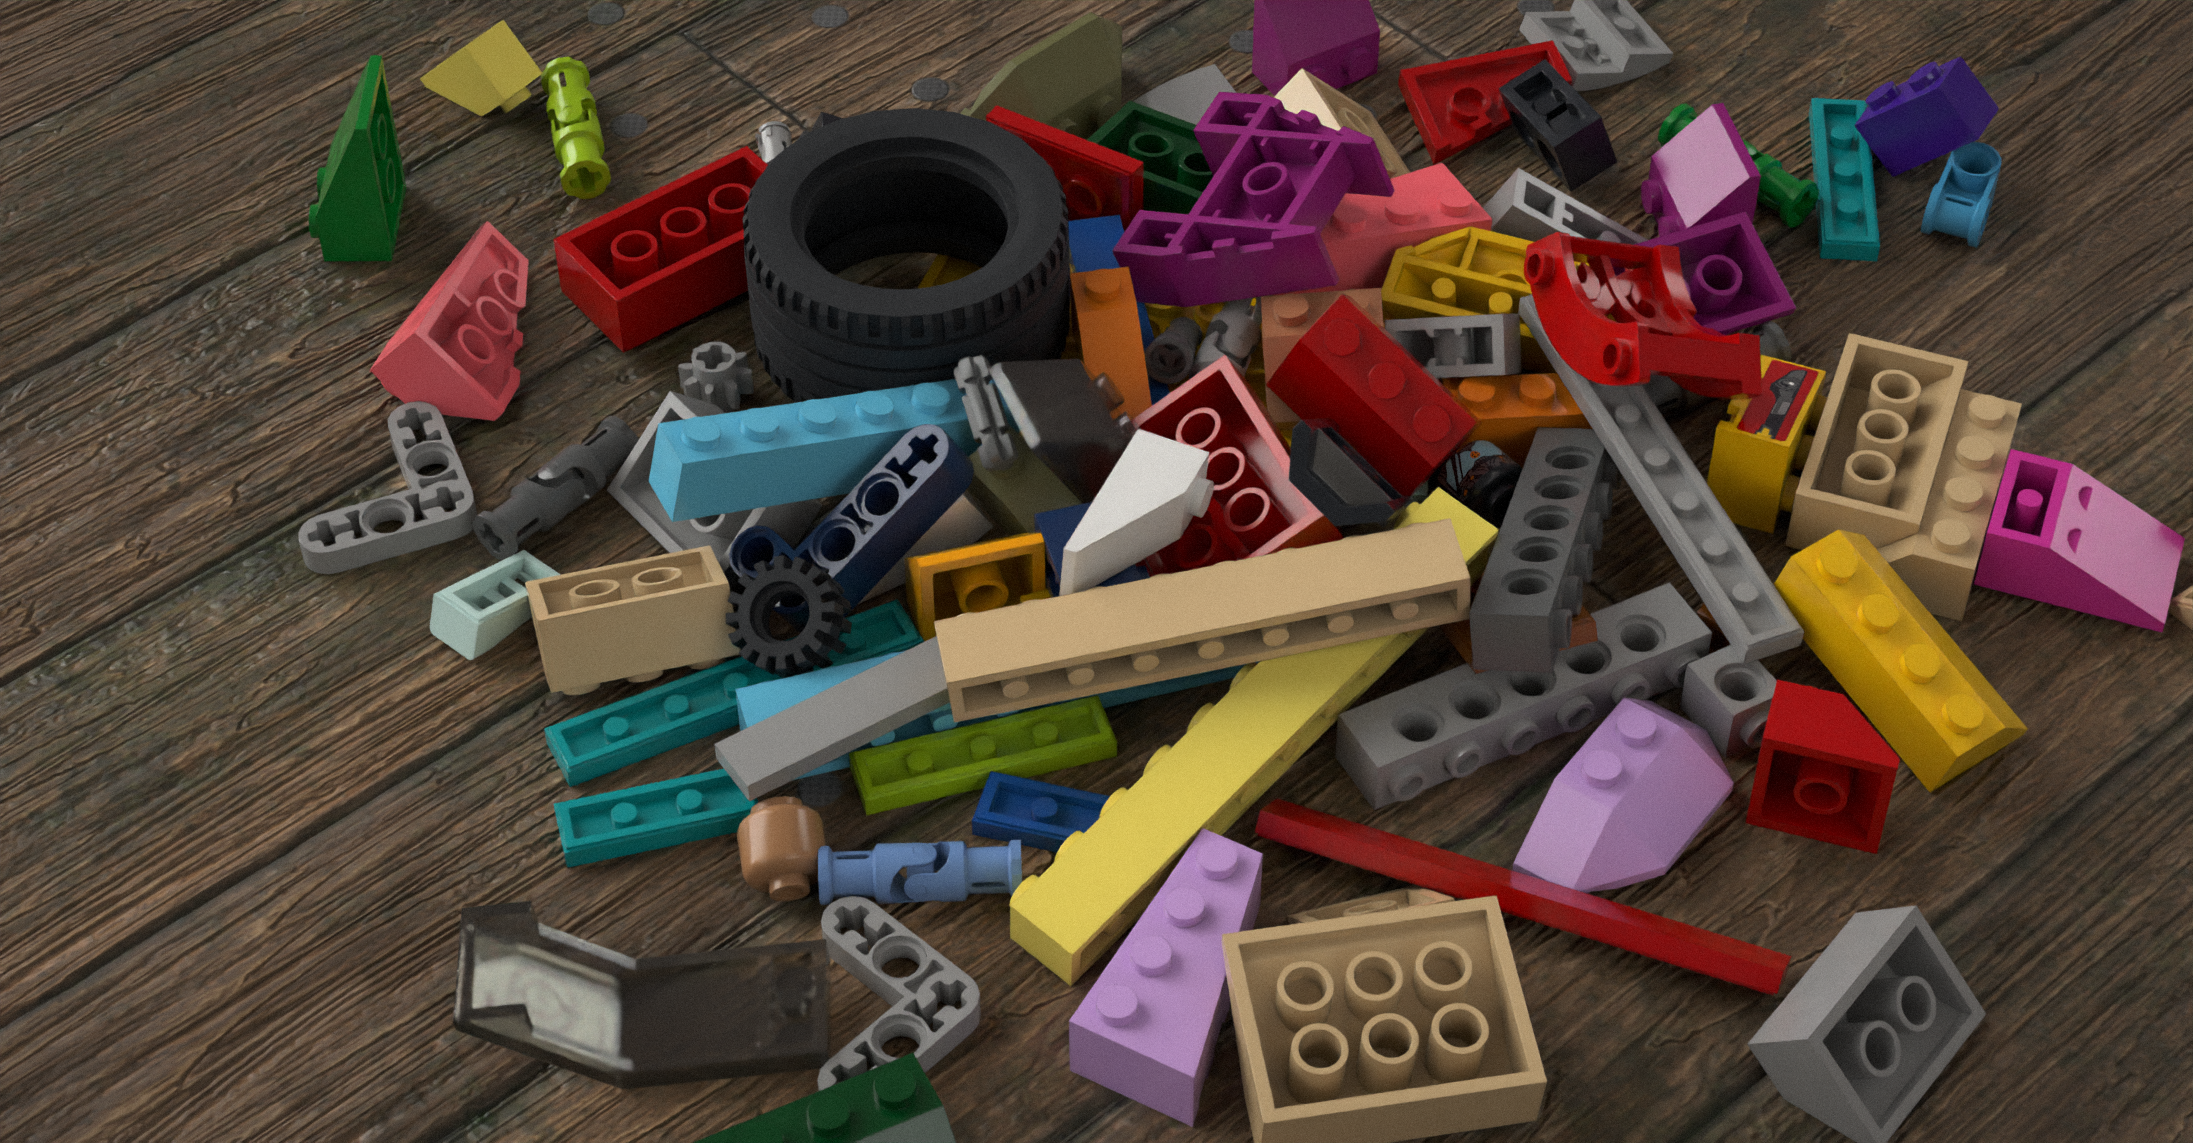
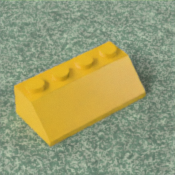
M1838 529L1790 557L1773 585L1804 630L1803 640L1930 793L2018 739L2028 730L1865 535Z

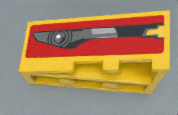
M1761 355L1763 396L1730 401L1727 413L1732 414L1730 421L1720 420L1716 427L1707 484L1733 523L1773 534L1781 511L1792 513L1795 494L1801 477L1795 476L1797 470H1804L1814 440V436H1810L1812 430L1817 431L1828 397L1822 396L1826 371Z

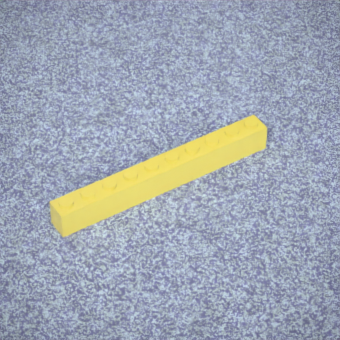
M1438 487L1421 504L1412 502L1397 519L1394 529L1403 528L1413 523H1428L1450 518L1470 576L1471 586L1485 572L1499 529ZM1429 627L1263 660L1258 664L1255 662L1245 664L1234 677L1229 692L1216 705L1209 702L1202 706L1190 721L1187 733L1173 747L1166 744L1159 748L1148 761L1143 776L1129 790L1125 787L1116 790L1101 809L1099 819L1085 833L1076 831L1071 834L1059 848L1055 856V862L1040 877L1031 875L1018 886L1009 903L1010 938L1068 985L1072 986L1143 915L1201 829L1204 828L1222 836L1338 719V714L1345 712Z

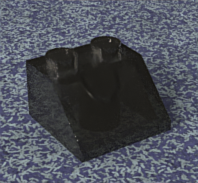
M1079 358L998 362L988 369L1031 451L1083 504L1093 502L1138 429H1141L1127 411L1122 414L1119 411L1118 407L1125 402V399L1112 379L1105 372L1096 377Z

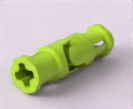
M571 57L556 58L546 65L540 77L542 89L549 96L546 108L548 119L551 122L555 155L564 166L560 173L561 185L563 190L570 196H576L579 199L595 198L605 191L606 186L611 182V175L608 165L601 159L605 148L600 123L596 116L595 99L591 92L587 90L590 84L589 71L582 61L574 60ZM560 73H564L565 75V87H563V85L561 84L559 76Z

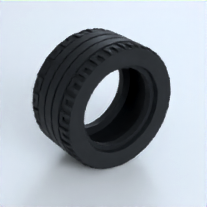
M919 108L872 111L836 120L803 135L775 156L750 190L749 201L744 208L743 234L754 343L757 355L763 361L765 372L782 389V392L795 403L955 379L954 369L958 366L959 360L966 356L975 357L979 355L988 359L992 373H999L1020 403L1043 383L1060 360L1061 353L1065 350L1066 337L1070 330V254L1066 195L1063 192V186L1060 181L1055 177L1053 169L1026 142L991 122L950 111ZM919 252L947 255L982 267L958 280L918 289L897 290L868 287L836 276L838 273L863 261L899 253Z

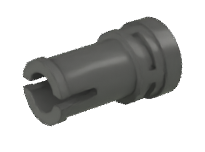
M1188 317L1173 319L1169 323V328L1166 327L1165 331L1157 336L1145 351L1147 372L1158 382L1165 384L1180 382L1188 375L1193 366L1195 351L1202 342V331L1200 326Z

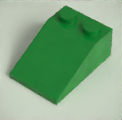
M370 55L331 143L326 167H319L317 172L319 202L310 206L309 231L312 238H319L324 262L393 260L406 192V181L382 55Z

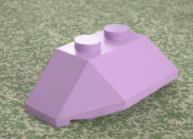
M1624 697L1555 777L1517 854L1512 871L1587 894L1592 891L1617 889L1665 875L1733 790L1734 782L1707 730L1652 701Z

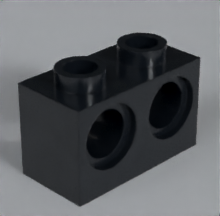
M1545 59L1499 88L1516 134L1570 192L1617 163L1602 117Z

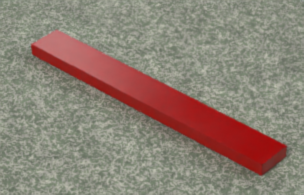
M1278 798L1259 812L1255 833H1258L1260 837L1463 900L1497 895L1502 912L1740 986L1774 995V993L1777 994L1787 975L1792 956Z

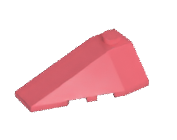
M486 221L396 331L369 371L381 381L383 387L390 394L398 397L405 404L416 401L427 402L436 406L442 415L495 421L503 414L520 385L521 371L514 367L515 352L523 345V333L517 330L518 312L526 304L529 260L490 222Z

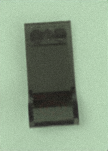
M531 901L462 908L453 1023L455 1029L459 1032L623 1090L821 1069L831 1058L830 953L826 939L634 959L539 923Z

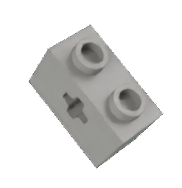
M1519 314L1385 320V330L1436 378L1522 374Z

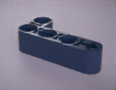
M932 424L914 427L899 440L796 549L767 526H754L740 533L732 543L729 553L730 565L739 577L746 573L755 578L758 576V573L753 565L762 560L767 563L770 561L769 564L774 566V557L786 556L794 561V557L804 559L840 583L845 590L841 596L850 601L851 609L853 610L967 490L974 474L973 462L940 427ZM789 595L782 598L773 610L801 633L809 620V606L807 601L802 603L804 600L803 596ZM849 613L843 614V618H845Z

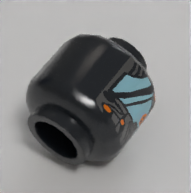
M1476 440L1459 447L1441 465L1437 479V488H1441L1494 527L1501 528L1523 468L1491 442Z

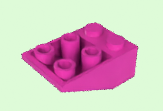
M2011 449L1987 530L1974 585L2163 632L2185 538L2074 464Z

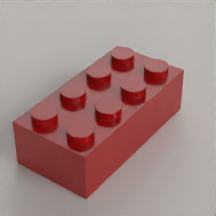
M745 146L553 239L561 291L623 353L748 291L744 255V208L749 201L750 190L768 165L748 146Z

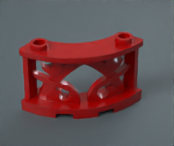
M1562 232L1553 233L1527 246L1524 277L1530 284L1535 307L1543 329L1560 357L1584 378L1604 385L1632 387L1648 384L1650 374L1668 376L1682 388L1707 397L1741 400L1763 396L1760 336L1746 333L1726 336L1713 328L1702 327L1693 318L1697 310L1691 301L1685 285L1679 247L1661 244L1654 247L1574 237ZM1574 262H1581L1576 271ZM1613 267L1625 268V272L1616 276ZM1611 313L1615 321L1610 320L1607 316Z

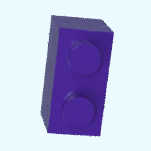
M1960 56L1940 66L1936 62H1930L1918 69L1908 81L1897 86L1893 81L1881 85L1867 97L1865 102L1868 107L1854 126L1891 176L1894 177L1978 140L1999 108Z

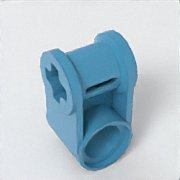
M1972 142L1951 152L1939 183L1934 185L1921 225V233L1930 235L1935 230L1967 239L1968 246L1978 247L1992 207L2002 159L1998 151L1987 144Z

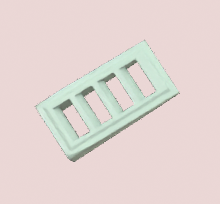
M522 550L435 593L430 619L431 633L468 660H473L489 651L532 617L526 588L514 581L518 578L525 583L560 574L527 551Z

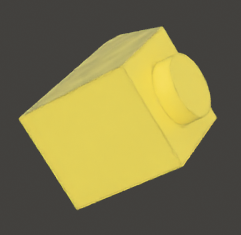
M501 20L429 71L420 80L426 88L482 117L497 106H500L506 114L532 95L526 86L543 73L506 22Z

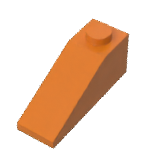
M1129 267L1069 273L1072 330L1095 446L1152 406L1138 308Z

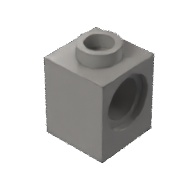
M1729 645L1687 664L1680 708L1694 724L1707 730L1715 747L1727 758L1748 747L1758 748L1761 746L1777 680L1758 660L1743 664L1733 647Z

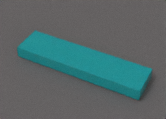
M1811 98L1809 123L1814 183L1817 184L1819 189V196L1816 202L1819 255L1822 259L1878 260L1880 239L1871 148L1854 126L1867 108L1864 100Z

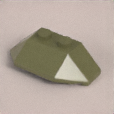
M1089 12L1011 59L982 89L971 110L965 108L960 114L986 121V115L997 105L1087 140L1121 109L1122 26Z

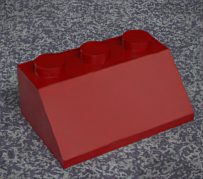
M1344 294L1298 340L1266 383V386L1302 420L1332 418L1339 425V433L1403 496L1410 495L1412 497L1449 456L1483 423L1351 296Z

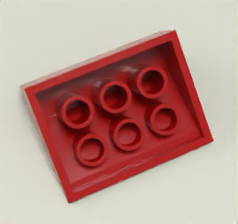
M1226 354L1075 460L1094 497H1096L1138 429L1209 452L1206 479L1214 482L1209 506L1202 518L1192 517L1180 539L1135 563L1136 566L1145 565L1150 577L1158 574H1173L1213 566L1223 561H1238L1277 553L1288 548H1303L1346 538L1341 527L1332 524L1289 481L1291 447L1257 393Z

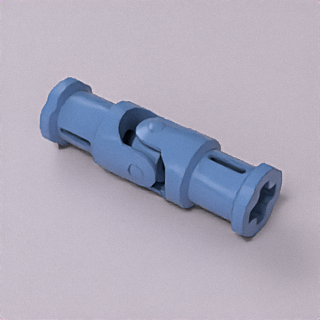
M1010 840L1008 846L967 847L964 841H940L938 843H876L874 850L833 852L830 846H820L818 849V886L821 905H829L833 899L849 896L874 897L877 904L966 901L969 894L1009 893L1012 897L1015 890L1022 883L1021 840ZM903 867H907V878H904L899 873V870Z

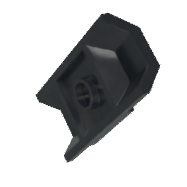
M1332 418L1303 419L1292 429L1289 481L1335 526L1363 523L1369 527L1371 524L1375 525L1378 522L1385 528L1395 524L1407 506L1412 502H1416L1410 495L1403 496L1339 433V425Z

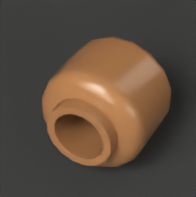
M773 797L755 804L751 808L750 814L741 821L737 830L742 873L745 881L755 890L770 893L771 899L775 901H793L805 897L810 892V886L818 882V849L820 846H827L824 825L820 815L816 810L803 805L802 801L795 797Z

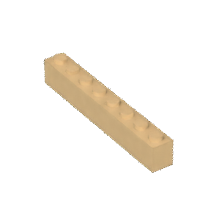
M1448 518L1428 523H1413L1403 528L1363 536L1353 535L1342 540L1303 548H1288L1277 553L1238 561H1223L1213 566L1173 574H1158L1148 579L1108 587H1093L1083 592L1043 600H1028L1018 605L978 613H963L953 618L934 621L955 723L1470 619V576L1451 519Z

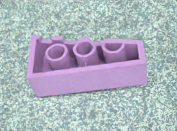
M1204 828L1201 829L1069 1020L1070 1071L1193 1127L1199 1109V1098L1205 1078L1208 1079L1214 1059L1215 1045L1222 1022L1225 1023L1230 1007V996L1221 942L1222 934L1253 930L1261 902L1263 853Z

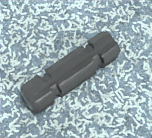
M982 355L975 357L966 356L959 360L958 366L954 369V376L959 391L967 394L961 398L974 440L979 444L982 443V446L977 448L982 465L990 472L999 469L1007 470L1013 466V462L1018 458V452L1013 436L1009 433L1005 434V431L1009 430L1010 427L997 386L994 383H989V381L994 379L989 361Z

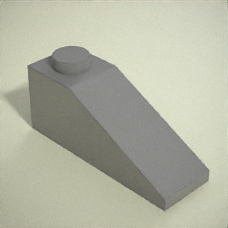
M1520 168L1512 174L1483 207L1492 218V232L1533 242L1556 232L1568 233L1574 237L1632 245L1648 241Z

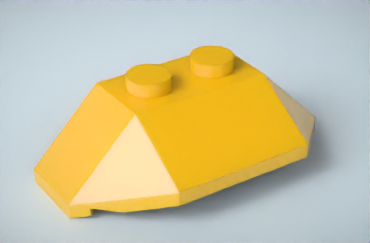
M1470 226L1434 237L1415 247L1409 245L1396 249L1381 289L1382 307L1398 319L1519 314L1520 298L1532 295L1530 284L1524 277L1526 248L1533 241ZM1574 262L1576 271L1581 262ZM1610 313L1607 316V318H1609L1612 321H1615ZM1519 314L1522 369L1541 374L1557 373Z

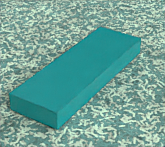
M723 768L554 803L553 805L566 867L569 868L736 833L741 821L750 814L751 808L758 803V800L755 798L749 801Z

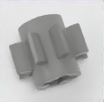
M708 342L693 349L691 356L692 364L682 363L678 366L680 386L684 388V395L715 404L725 413H730L740 408V394H751L754 391L752 370L748 369L747 354L745 352L736 354L735 350L726 343Z

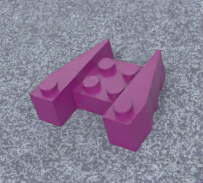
M1219 92L1193 130L1214 177L1190 213L1187 215L1139 210L1112 252L1120 268L1129 267L1136 302L1191 307L1336 286L1340 279L1320 235L1323 228L1346 193L1391 197L1395 190L1374 138L1345 126L1339 131L1324 126L1320 123L1317 115L1303 109L1298 114L1285 110L1281 100L1269 95Z

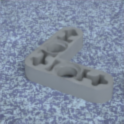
M409 402L397 407L388 418L392 448L409 490L323 513L310 518L302 525L298 533L304 563L310 570L321 574L339 573L452 541L467 535L474 529L472 523L476 519L477 511L473 490L442 414L436 406L427 402ZM421 429V432L426 436V441L416 444L412 430ZM430 464H443L447 466L445 471L434 476H423L417 473L422 467ZM452 508L453 511L445 512L444 509ZM422 515V521L416 522L415 516ZM397 520L404 523L399 530L392 533L384 534L373 530L379 523L384 521ZM361 532L362 538L356 539L355 533ZM333 541L334 543L330 546H324L323 544L325 542Z
M849 896L830 903L824 910L821 927L825 952L832 960L892 1007L824 1064L820 1069L817 1080L819 1091L867 1072V1062L870 1063L872 1067L870 1070L898 1059L885 1054L881 1049L884 1043L893 1037H909L919 1044V1048L915 1051L914 1055L926 1073L966 1039L979 1025L981 1016L980 993L976 982L874 902L864 897ZM862 926L865 930V938L856 932ZM844 927L850 930L843 935L840 931ZM868 945L872 947L871 950H870V952H869V954H868ZM895 958H909L919 965L915 973L903 978L891 977L882 970L887 962ZM942 1001L944 1004L948 1005L943 1007L937 1013L938 1002ZM960 1001L962 1008L957 1010L951 1006ZM932 1022H933V1032H932V1031L930 1030V1028H929V1025H930Z

